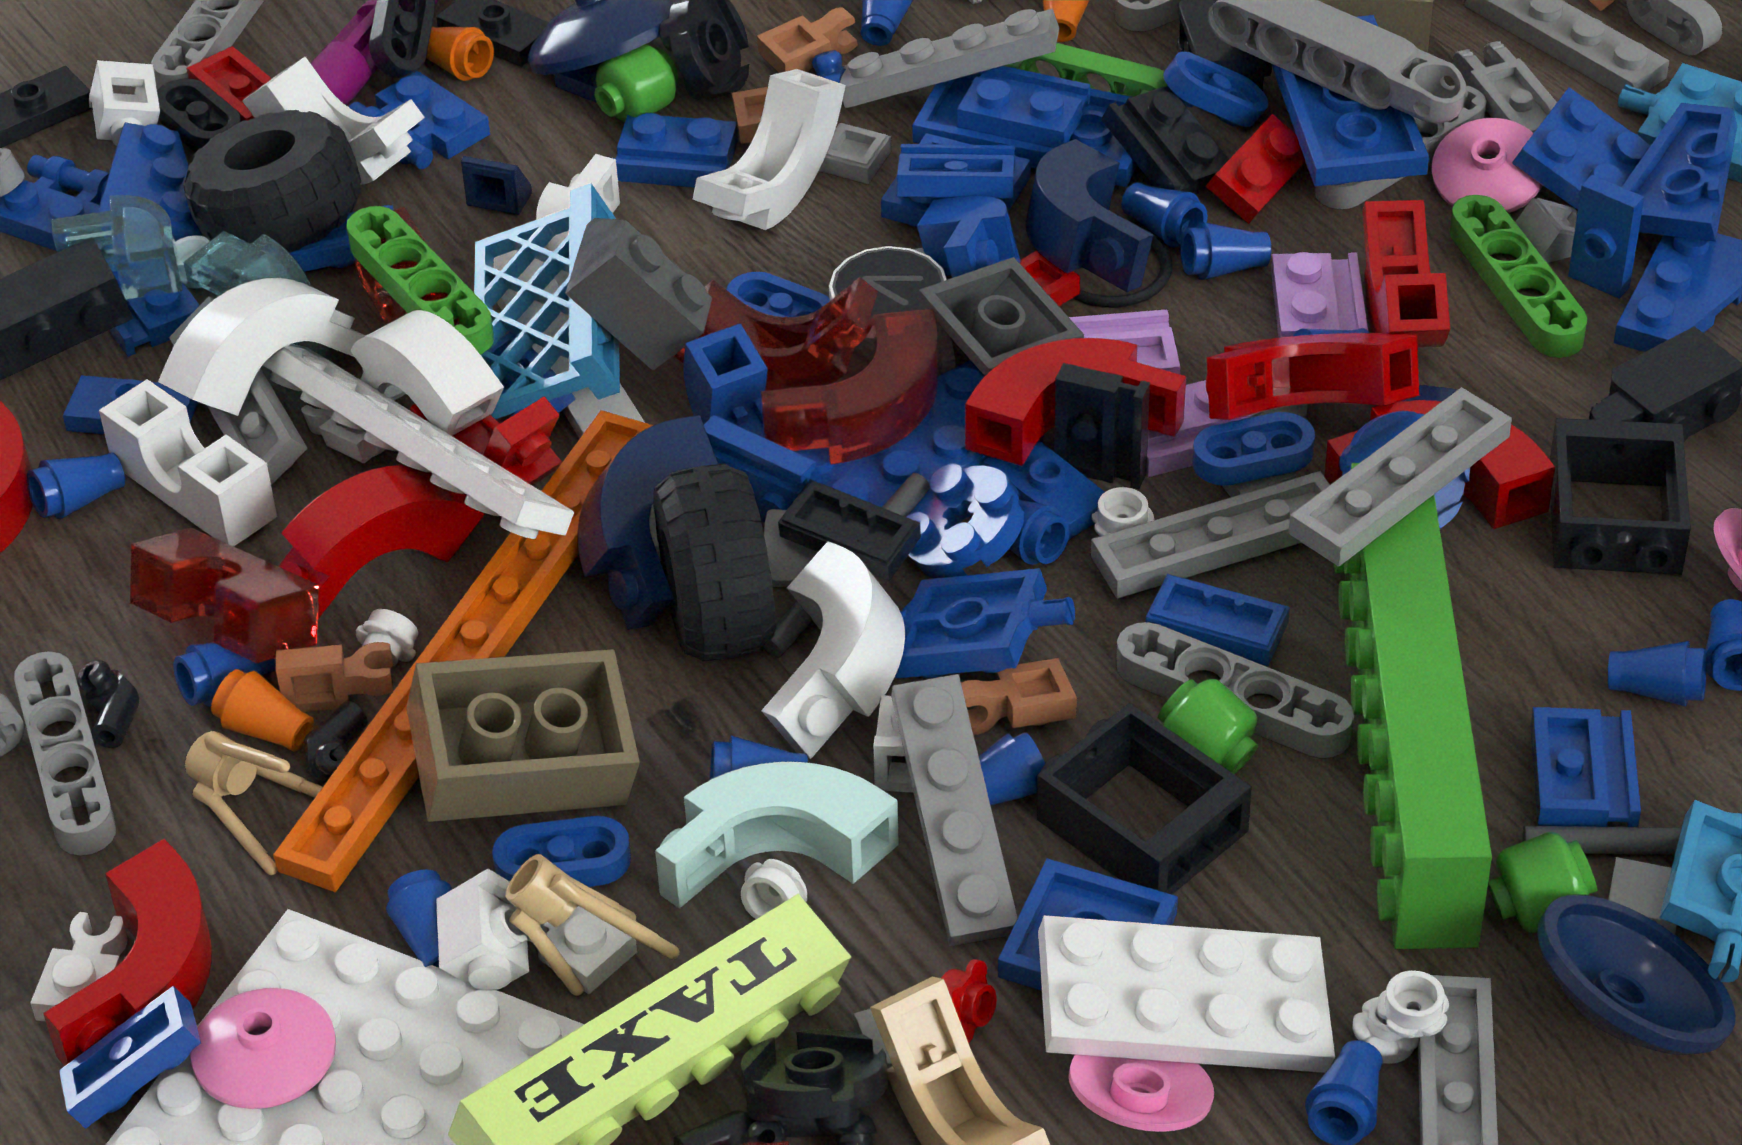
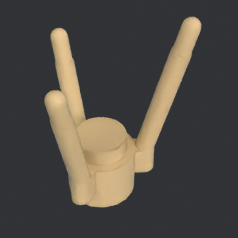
M210 731L204 733L193 743L186 756V773L190 778L198 782L193 790V797L212 809L266 874H276L278 871L276 863L224 802L222 796L242 794L251 786L256 774L314 798L323 787L288 772L290 763L287 760L236 743L219 732Z
M536 854L529 858L514 874L506 889V899L517 907L511 915L509 922L530 938L558 978L562 980L571 994L575 996L583 993V985L540 925L546 922L554 927L561 925L571 916L577 905L669 959H675L679 956L680 951L677 946L636 922L634 912L573 879L542 854Z

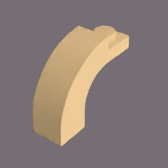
M932 976L870 1007L893 1067L887 1069L888 1079L921 1145H1050L1044 1128L1018 1119L1003 1105L991 1089L969 1046L944 979Z

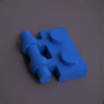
M419 71L401 78L398 82L375 94L376 106L366 107L360 102H353L349 105L350 109L361 115L380 117L412 99L425 118L407 131L413 139L407 145L411 152L399 162L405 165L411 163L419 169H425L430 165L433 160V150L446 159H450L490 135L488 116Z
M34 155L28 162L27 172L30 176L38 178L35 183L23 180L11 192L0 197V232L60 252L90 237H93L96 242L102 236L100 234H93L91 231L109 172L100 169L88 172L76 168L72 160L60 156H52L48 159ZM69 189L80 192L76 197L65 194Z

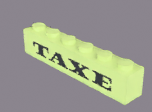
M797 894L460 1100L448 1136L455 1145H610L622 1132L621 1126L638 1115H641L644 1120L656 1117L675 1101L679 1095V1089L695 1079L701 1085L709 1083L730 1066L734 1060V1054L750 1044L755 1046L762 1041L774 1037L776 1039L788 1026V1020L805 1010L809 1016H812L826 1008L842 990L838 982L851 956L803 898Z

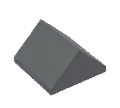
M1014 257L919 289L917 300L984 376L1002 361L1028 348L1058 340L1084 338L1083 332Z

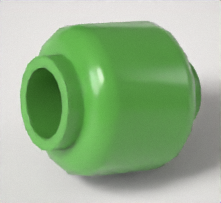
M644 44L620 56L603 61L597 67L595 98L605 114L611 117L615 116L624 123L627 115L637 117L646 113L656 114L667 107L675 98L676 84L678 83L676 66L663 49Z
M1193 679L1186 681L1167 700L1157 717L1163 723V726L1233 774L1237 773L1250 760L1258 748V744L1251 739L1258 722L1256 713L1216 679H1207L1198 684Z
M1547 832L1502 850L1496 858L1499 877L1488 881L1491 896L1501 919L1505 920L1515 916L1520 926L1529 933H1537L1538 922L1541 916L1554 900L1566 895H1589L1598 891L1591 867L1579 842L1575 840L1567 843L1556 832Z

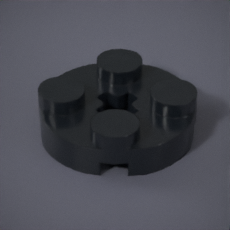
M674 0L670 8L669 18L661 22L659 32L664 47L668 51L673 52L678 68L684 77V85L688 94L693 99L699 100L705 97L719 98L739 91L747 81L750 65L741 66L740 50L748 48L749 45L743 22L730 0Z
M836 1029L796 1032L797 1045L776 1050L774 1037L753 1046L743 1056L740 1064L742 1092L746 1098L749 1117L757 1121H776L782 1118H815L816 1124L820 1127L828 1129L845 1128L859 1121V1109L879 1099L888 1087L887 1056L882 1048L878 1054H875L873 1052V1039L856 1032Z

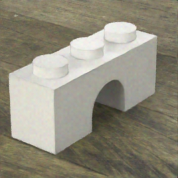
M148 379L99 410L109 453L113 452L116 454L121 462L124 473L228 549L233 548L277 517L267 463L228 435H224L204 448L192 430L187 407Z

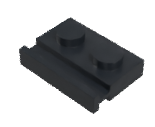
M1168 86L1128 98L1126 103L1118 106L1116 103L1109 104L1101 118V121L1157 188L1191 193L1205 189L1214 175L1229 160Z
M1063 363L1055 378L1054 452L1087 478L1113 483L1116 477L1131 481L1130 488L1139 490L1147 471L1150 382L1140 381L1139 386L1123 383V376Z

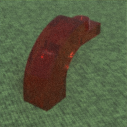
M859 277L827 304L813 313L799 317H778L759 312L747 306L712 280L704 287L706 292L712 297V302L704 333L698 338L741 323L768 368L765 393L786 395L812 391L829 385L846 375L854 348L865 339L874 324V319L870 315L878 291ZM685 347L673 355L683 364Z
M924 309L873 314L874 358L864 370L847 380L822 386L761 391L764 438L792 451L827 448L830 464H837L876 454L909 435L929 413L937 393L938 343L934 310Z

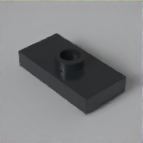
M456 0L436 16L437 27L479 28L492 41L494 56L520 67L528 62V55L533 43L549 23L496 0Z
M65 65L33 80L18 83L12 89L0 93V148L92 109L89 107L91 90Z
M811 479L778 521L780 537L816 552H819L827 541L844 547L858 556L873 575L888 581L891 580L921 538L920 522Z

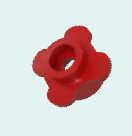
M973 959L968 963L966 971L950 969L941 977L945 981L968 1043L973 1039L977 1026L983 1027L989 1023L994 1015L997 1003L996 991L993 986L988 985L986 979L987 965L984 961Z

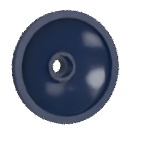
M575 0L576 3L567 7L549 21L533 43L527 59L533 73L541 75L573 71L612 59L660 37V24L663 20L669 18L670 8L674 0Z
M1566 895L1559 897L1547 907L1538 922L1537 935L1542 956L1548 970L1574 1007L1598 1029L1626 1043L1674 1055H1692L1714 1051L1725 1042L1733 1031L1736 1021L1735 1008L1724 984L1720 981L1719 977L1714 979L1709 975V965L1689 945L1654 920L1619 903L1589 895Z

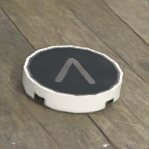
M885 246L866 249L846 258L833 271L829 284L830 304L832 311L834 309L838 314L839 322L852 332L874 339L894 340L905 338L904 331L919 327L920 333L931 328L937 322L917 300L919 289L947 279L943 268L930 256L911 248Z

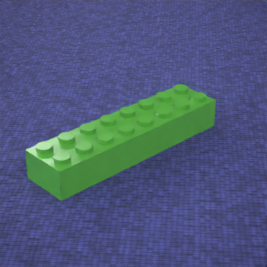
M1351 463V469L1359 463ZM1432 495L1338 567L1333 563L1335 574L1345 573L1346 581H1340L1339 613L1341 620L1351 619L1352 627H1346L1345 630L1347 667L1357 666L1358 675H1352L1351 706L1353 714L1363 715L1365 724L1358 725L1357 730L1359 764H1370L1371 774H1365L1364 808L1366 815H1376L1378 826L1371 827V862L1373 867H1383L1385 879H1378L1377 884L1378 916L1380 921H1391L1394 949L1479 948L1492 861L1435 496Z

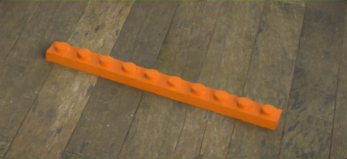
M600 410L541 490L546 495L574 511L566 536L539 530L537 538L531 539L510 532L275 851L273 857L279 873L337 892L419 777L406 708L416 663L506 656L579 554V517L589 490L626 443L638 433L653 425Z

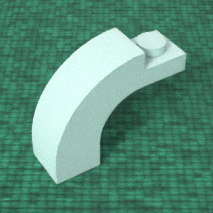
M773 762L727 772L700 785L684 796L686 825L683 828H677L670 832L660 847L655 850L659 892L662 897L680 909L734 863L748 856L770 851H789L810 856L854 884L899 845L897 799L859 776L834 767L815 763Z

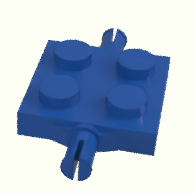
M1040 568L921 580L913 599L900 611L905 626V644L895 679L919 676L936 678L945 674L976 671L995 673L1005 669L1016 668L1027 639L1033 630H1037L1038 627L1073 625L1075 620L1074 602L1071 597L1043 600L1047 587Z

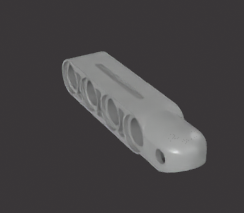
M1217 0L1209 8V25L1216 36L1225 43L1370 108L1379 110L1391 106L1425 122L1443 123L1457 117L1464 106L1466 83L1461 72L1454 64L1418 49L1412 42L1321 1ZM1444 76H1450L1454 81L1455 87L1447 85Z

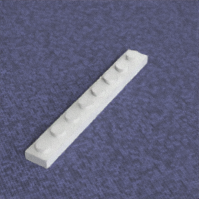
M295 344L287 345L275 352L263 364V366L272 371L271 381L293 390L302 391L300 399L308 404L334 411L331 417L334 421L353 429L366 431L363 439L387 450L399 451L396 458L397 461L420 471L432 472L430 482L455 493L467 494L464 503L469 507L486 514L502 516L499 525L507 531L531 539L537 538L539 530L566 536L574 511L308 347Z

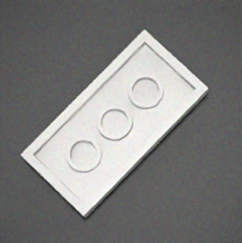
M1043 916L1038 930L1046 1052L1326 1073L1335 1059L1320 937Z

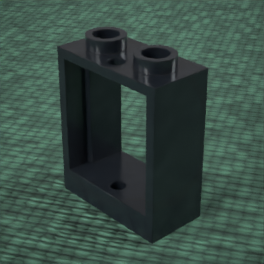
M1556 418L1550 461L1555 466L1551 492L1553 568L1682 575L1691 531L1682 424ZM1615 444L1624 445V447L1620 449H1615L1612 446ZM1571 481L1660 486L1662 521L1573 516Z
M1128 703L1109 719H1102L1094 724L1086 737L1065 754L1056 755L1046 762L1037 775V820L1118 879L1172 895L1249 831L1252 786L1136 706ZM1128 765L1188 806L1187 809L1147 841L1138 837L1087 800L1089 796Z

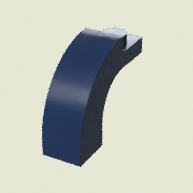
M1077 139L1053 148L1041 158L1036 170L1025 221L1026 232L1031 243L1042 256L1066 273L1082 267L1125 292L1141 287L1153 234L1109 211L1120 163Z
M700 415L664 421L638 433L626 443L598 477L583 503L578 525V550L584 576L608 574L610 597L614 605L621 610L628 630L650 626L674 600L652 540L649 517L650 510L654 507V489L669 473L698 466L718 464Z

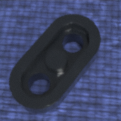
M377 0L369 40V50L374 63L384 74L393 78H402L419 69L424 64L435 11L434 0Z
M178 79L164 84L157 90L160 108L158 119L160 123L169 130L178 131L181 141L194 152H197L199 148H203L218 133H223L232 128L233 125L241 122L239 112L199 80Z

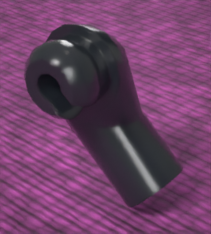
M735 1110L675 1136L673 1142L674 1145H785L786 1135L784 1129L777 1121H757L750 1118L747 1112Z

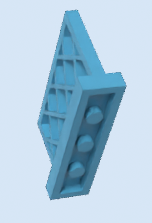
M592 183L570 190V208L475 242L474 293L490 310L494 332L492 346L481 356L500 382L507 374L517 379L505 393L500 395L494 412L491 414L495 419L524 409L544 396L549 401L589 387L598 400L620 393L619 340L565 294L587 223L594 218L616 219ZM569 231L567 237L553 252L544 248L555 235ZM518 250L501 271L494 268V257ZM535 258L544 262L527 283L517 279ZM561 270L569 273L567 279L554 294L544 291ZM508 289L518 292L500 313L493 310V306ZM534 301L544 304L527 325L517 321ZM561 312L569 315L567 322L553 338L544 334V331ZM508 331L517 335L500 356L492 354V348ZM534 343L544 347L526 369L516 365ZM560 356L569 359V371L546 379L543 378V375Z

